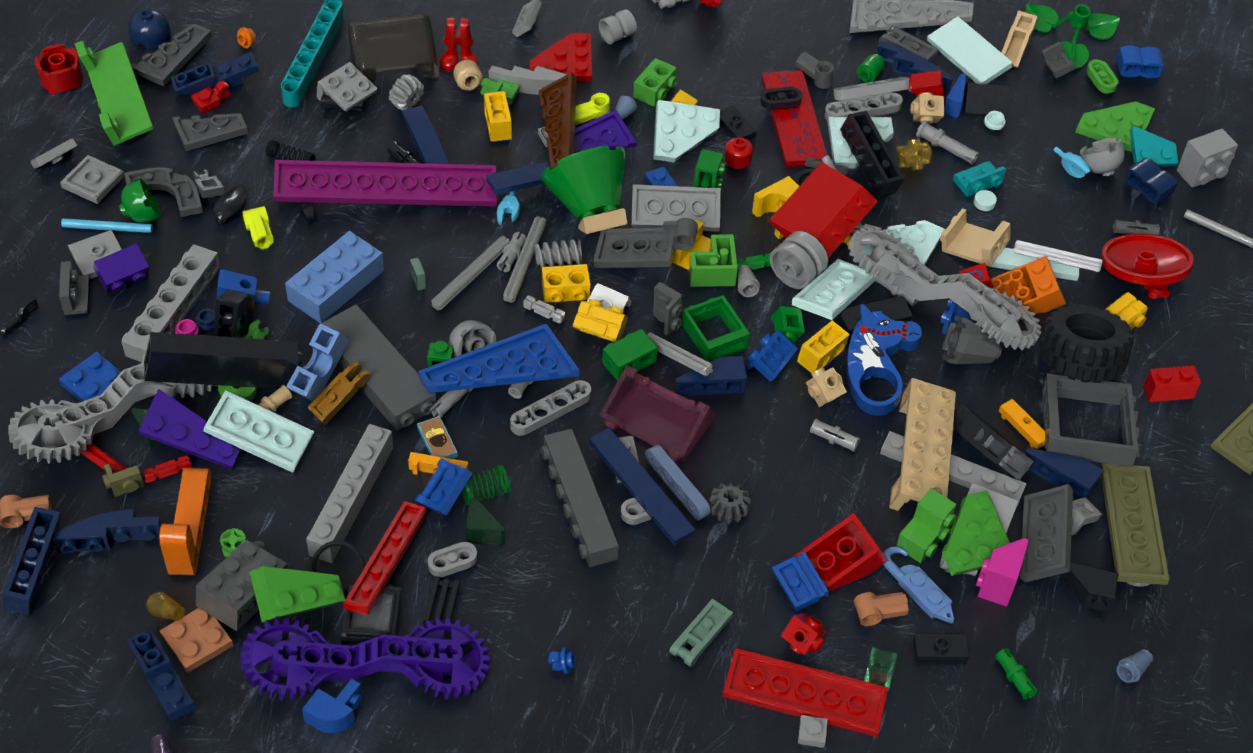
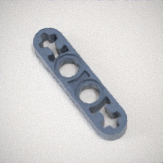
M657 444L647 449L645 454L649 464L696 520H701L710 515V507L705 498L663 448Z

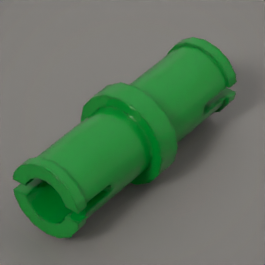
M1002 649L996 654L995 658L1007 673V679L1009 682L1014 683L1023 699L1026 700L1033 697L1038 692V689L1027 676L1025 667L1019 665L1010 649Z

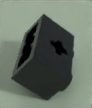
M225 290L216 298L213 336L235 338L246 336L249 294Z

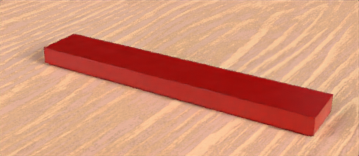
M403 502L344 601L345 610L369 616L425 519L427 507Z

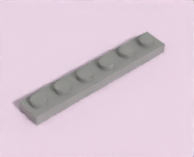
M889 431L880 454L902 462L904 436ZM951 455L949 481L970 488L971 484L974 483L1020 501L1026 486L1025 482Z

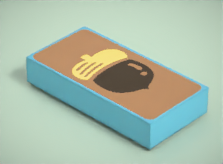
M440 416L417 423L418 431L431 456L449 459L458 457L457 450Z

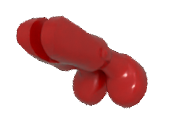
M448 18L443 38L444 44L448 49L440 58L441 68L445 71L454 70L458 64V44L461 46L460 61L471 60L478 65V58L470 49L474 39L471 35L469 20L461 18L460 29H456L455 18Z

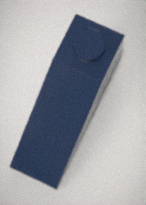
M743 356L720 357L711 361L713 372L708 376L692 370L676 378L675 397L745 393L747 377Z
M1030 448L1025 453L1035 461L1029 469L1030 471L1057 487L1069 484L1073 489V496L1077 499L1090 496L1098 485L1104 471L1096 464L1081 457Z

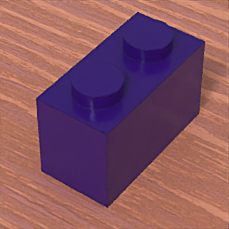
M136 243L94 261V271L106 293L110 291L117 292L130 282L134 281V283L144 280L149 275V265Z

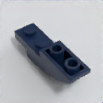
M250 52L215 67L210 62L172 76L171 80L176 94L193 95L207 87L213 90L221 81H225L229 85L227 90L243 85L241 78L260 70L253 53Z
M134 509L119 510L78 521L55 533L53 539L58 552H99L101 550H110L111 541L126 542L128 540L150 541L160 539L161 522L159 516L136 517Z
M150 628L127 639L128 645L144 677L170 722L195 710L196 708L191 697L173 669L169 657L153 630Z

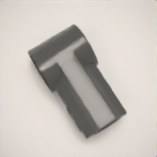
M806 52L799 56L796 61V67L812 77L818 88L827 89L832 86L834 66L831 62L819 61Z

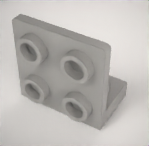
M349 62L318 81L316 98L321 102L322 95H329L344 111H348L376 93L377 87Z

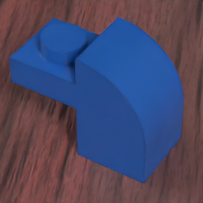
M351 679L336 699L317 689L302 708L304 722L325 733H338L348 729L355 723L354 710L359 707L363 698L361 684Z

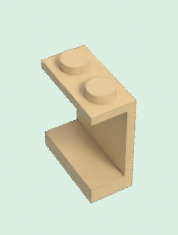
M962 208L958 215L952 218L951 224L947 229H944L941 233L942 251L980 264L985 263L986 266L990 267L1010 241V223L1002 221L995 231L968 224L966 221V209Z

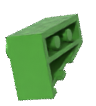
M260 566L249 572L262 623L274 620L275 618H284L333 606L345 601L339 575Z

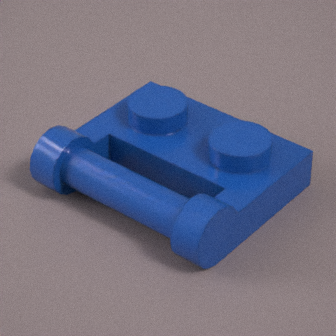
M440 458L437 463L438 468L423 492L417 495L415 501L428 509L447 516L472 473L466 468Z

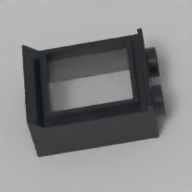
M349 584L348 595L355 584ZM386 585L369 616L345 610L342 634L340 636L341 645H349V641L365 642L382 635L397 636L402 603L401 587Z

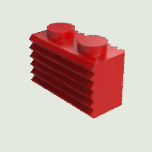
M1193 365L1178 366L1177 368L1175 366L1173 368L1160 367V369L1155 368V370L1151 368L1143 389L1148 402L1193 399L1196 396L1201 381Z

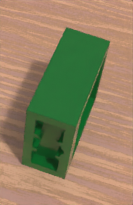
M724 295L683 309L682 326L706 361L711 362L717 358L726 357L748 348L750 333ZM720 316L731 333L707 341L697 323Z

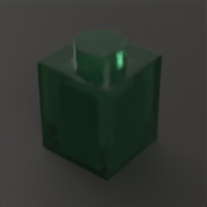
M872 647L864 681L888 687L889 691L898 653Z

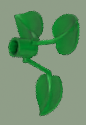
M1027 3L1025 7V13L1038 16L1034 30L1041 33L1050 32L1052 27L1057 28L1070 18L1071 25L1076 28L1072 43L1064 41L1061 44L1064 53L1073 63L1074 69L1082 68L1089 58L1087 47L1083 44H1076L1080 28L1085 26V30H1089L1092 37L1099 40H1107L1114 35L1120 21V17L1113 15L1091 14L1090 8L1082 4L1077 5L1073 12L1070 11L1059 22L1057 12L1050 7L1032 5L1030 3Z

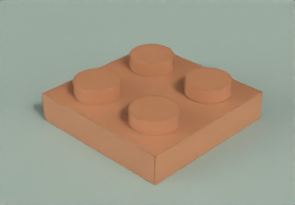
M200 608L159 631L161 637L187 673L233 646L232 640L217 619Z

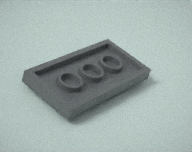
M1069 484L1024 496L1022 539H1029L1020 569V578L1024 583L1070 572L1073 489Z

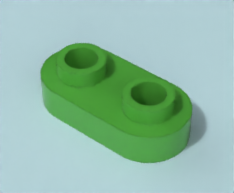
M1102 60L1090 61L1086 72L1096 88L1102 93H1113L1117 88L1118 79L1110 67Z

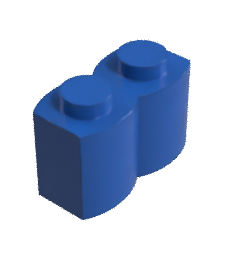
M1122 46L1116 57L1119 73L1125 77L1157 78L1160 77L1164 67L1160 49L1156 47Z

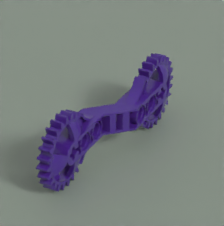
M448 617L443 624L439 618H436L434 625L430 621H426L424 627L418 625L406 636L382 635L354 646L330 644L317 630L308 633V624L300 628L299 620L290 625L288 618H285L284 624H280L278 619L275 618L272 626L267 621H264L262 629L256 626L253 634L248 633L246 642H243L240 660L242 661L240 669L246 670L244 679L253 678L250 687L261 686L259 694L264 693L266 690L270 691V699L277 693L279 694L280 701H283L285 694H289L291 700H294L297 692L300 696L305 697L306 689L313 693L326 681L349 682L351 679L356 680L378 671L403 673L416 687L423 684L426 685L425 693L433 689L434 697L443 692L445 699H448L450 693H453L455 698L458 699L461 691L468 696L471 689L476 691L479 684L483 683L489 670L488 663L491 659L489 656H486L489 647H482L485 639H476L477 630L470 633L468 631L470 624L462 628L460 627V620H457L455 624H451ZM282 633L289 634V641H282ZM444 633H451V640L443 639ZM470 644L474 650L462 657L463 651L461 646ZM270 659L269 667L271 671L259 674L255 667ZM306 659H311V660H314L315 662H314V663H311V662L307 661ZM333 661H338L341 665L335 664ZM451 675V684H445L443 676ZM280 677L287 678L286 685H280Z

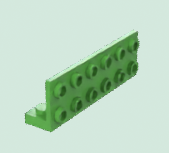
M83 40L75 43L79 58L88 71L102 112L99 114L103 129L113 146L153 130V124L124 44L120 42L94 53L91 47H86Z

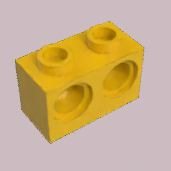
M505 91L484 93V112L490 142L512 139L511 117Z
M587 264L542 267L544 302L588 300L590 297V280Z
M832 320L802 345L797 362L810 373L825 367L844 351L850 334Z

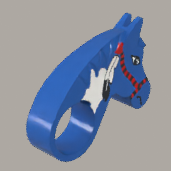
M861 304L860 320L850 340L847 358V380L851 395L858 407L867 414L881 416L896 409L901 399L903 387L901 376L889 357L895 355L901 349L905 351L917 349L920 345L922 330L915 322L892 320L884 315L882 311L871 312L864 304ZM873 376L874 378L878 377L888 380L894 386L896 393L886 401H873L862 393L860 386L864 380L866 381Z

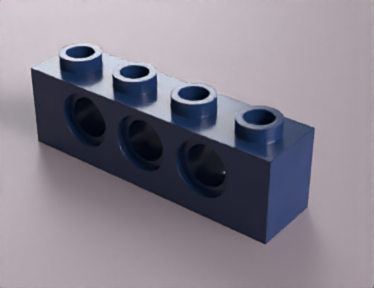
M34 507L2 594L3 609L27 615L30 614L55 543L53 539L54 534L60 529V512Z

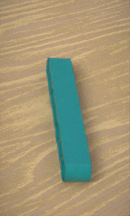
M326 0L281 83L282 99L285 106L297 107L305 97L343 23L344 14L341 0Z

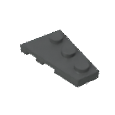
M241 113L218 114L212 118L201 119L200 115L180 120V117H172L173 124L186 151L248 134V129Z

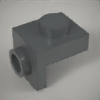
M1060 42L1042 50L1045 64L1055 78L1074 70L1073 63L1064 53Z

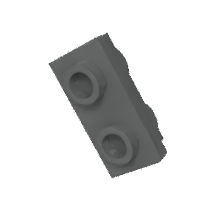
M70 261L61 262L59 299L64 315L88 313L89 276H78L77 270L72 269Z
M659 282L654 287L653 316L659 321L664 322V335L669 336L673 331H677L682 324V294Z

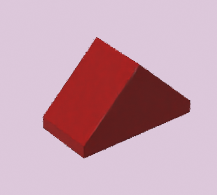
M941 70L910 75V92L918 96L926 92L932 93L935 96H944L945 106L946 91Z

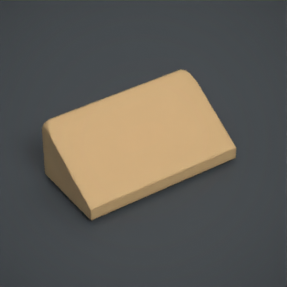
M622 208L584 217L578 228L584 233L589 234L626 225L625 209Z

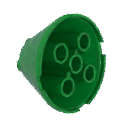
M601 146L566 156L557 161L558 166L553 169L548 166L542 172V181L578 221H581L584 217L618 210L621 204L627 157L624 148L616 146L617 150H609L608 146Z

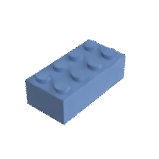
M348 231L285 282L287 300L319 323H322L384 271L383 253L351 231Z

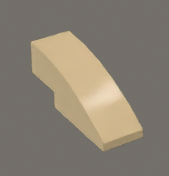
M1019 10L1002 50V54L1013 62L1012 67L1018 68L1038 18V16Z

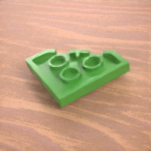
M1131 102L1084 113L1075 133L1095 140L1116 137L1118 141L1121 138L1124 150L1132 152L1129 129L1132 126H1136L1146 131L1155 108L1138 102Z
M988 491L969 494L962 499L961 509L950 530L951 535L948 543L942 551L951 576L982 569L985 558L990 559L994 549L1010 544Z

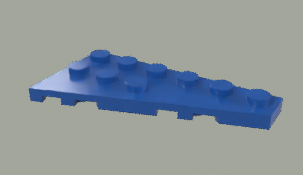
M547 324L418 371L419 378L429 393L579 376L578 367Z

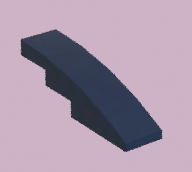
M880 41L877 54L883 57L885 64L893 66L892 72L910 77L911 74L941 70L946 94L950 93L953 80L951 75L912 52Z
M423 106L402 110L401 113L415 150H418L422 163L449 164L440 140Z

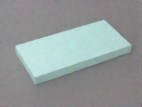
M958 16L927 36V41L932 46L937 48L939 52L977 84H987L1012 68V61Z
M837 259L792 298V305L833 320L876 279L873 278L872 273L866 274L865 268H859L856 265Z
M226 390L203 430L214 437L292 473L314 434L313 430Z

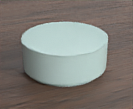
M981 190L975 195L974 205L979 210L990 211L994 209L997 198L994 193Z

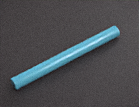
M64 218L61 221V226L64 228L153 232L152 224Z

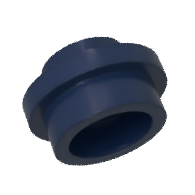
M212 309L201 310L196 317L198 328L205 331L213 330L215 311Z

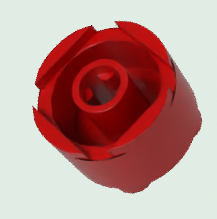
M61 44L51 45L41 50L39 57L36 56L35 64L40 83L50 94L54 95L81 87L83 72L78 53L74 48L68 49L65 48V45Z

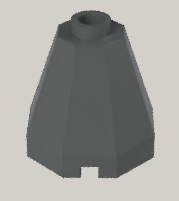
M958 315L955 316L954 319L957 322L950 323L942 344V349L946 350V355L942 354L943 360L953 364L993 363L995 359L1000 357L1002 347L1000 343H996L994 337L989 339V334L982 333V328L974 322Z

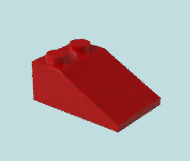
M854 513L793 556L796 558L802 552H805L828 592L869 575L888 561Z

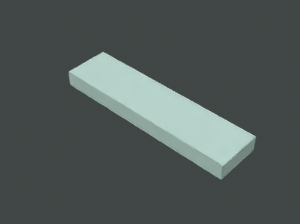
M1004 248L990 267L1013 270L1039 258L1017 254L1011 248ZM1049 261L1056 278L1078 280V267Z

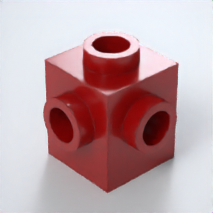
M801 613L793 616L781 637L791 644V649L796 653L806 655L814 652L817 653L825 643L823 638L828 631L821 627L822 623L818 619Z

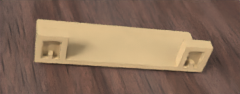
M911 378L902 391L899 412L905 413L907 416L901 475L891 488L889 508L899 511L904 503H908L909 499L920 502L931 488L947 498L955 391L915 378Z

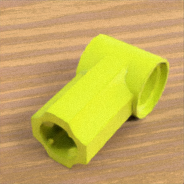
M596 93L591 97V101L577 105L575 126L609 113V96L605 93Z
M265 206L242 211L246 229L250 231L255 247L260 249L269 248L274 243L269 227Z

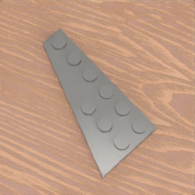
M853 0L849 33L888 30L892 26L901 29L945 25L957 16L967 23L972 21L973 3L955 0Z

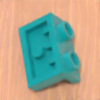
M990 161L954 174L953 181L969 197L981 190H987L1002 184L1006 169L1004 166L996 169Z

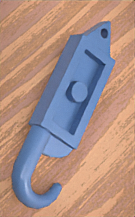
M890 547L885 550L884 555L888 561L883 565L898 581L902 589L931 619L938 618L953 624L952 600L925 572L915 565H906L899 568L891 560V555L894 553H901L907 556L908 552L901 547Z

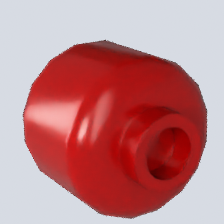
M740 137L729 140L725 149L724 159L726 164L734 169H743L749 166L753 155L752 143Z

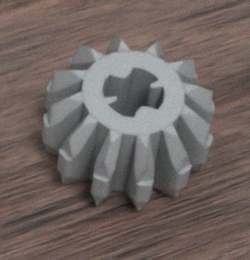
M410 74L402 75L392 85L393 88L389 91V100L398 109H410L420 101V97L424 94V85L415 76Z

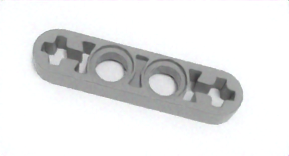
M898 77L833 89L834 100H849L909 89V77Z
M890 92L831 102L826 105L824 117L828 121L829 117H847L848 114L866 110L870 117L896 113L900 111L903 99L898 93ZM869 104H875L878 107L872 108L869 106ZM855 107L858 111H851L849 108Z
M583 380L575 381L515 412L510 418L511 431L519 436L526 435L582 406L591 398L590 384ZM563 399L567 401V404L558 406L555 404V401ZM542 409L547 414L545 416H537L535 412Z

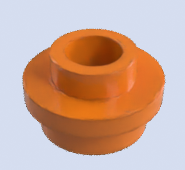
M243 27L238 30L237 40L244 48H249L256 42V36L252 29Z

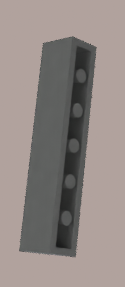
M568 429L544 435V446H541L542 457L544 460H548L550 464L548 465L549 475L551 479L556 480L558 498H563L565 503L563 504L565 516L572 521L571 531L573 537L579 539L581 558H586L589 567L618 560L619 545L573 430Z

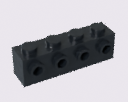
M867 110L848 114L840 131L842 137L848 143L852 155L855 156L860 165L861 171L865 174L870 188L874 191L877 198L896 194L905 178Z

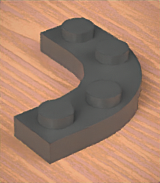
M160 167L124 173L127 185L134 180L143 178L150 187V190L168 191L174 195L181 217L203 213L197 187L187 175L182 176L174 173V169Z

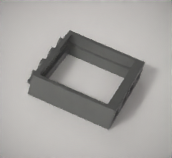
M1046 375L1042 389L1045 451L1081 457L1091 462L1133 467L1135 458L1140 457L1139 450L1141 444L1137 441L1140 430L1139 427H1136L1138 411L1134 410L1136 396H1133L1132 384L1102 381L1101 383L1089 381L1086 383L1078 379H1069L1068 376ZM1058 397L1119 405L1123 444L1060 436Z

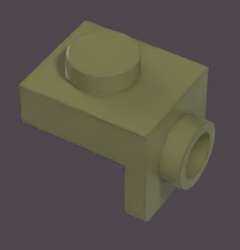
M109 463L104 465L106 474L102 475L106 489L112 488L115 497L144 487L137 465L116 473H112Z

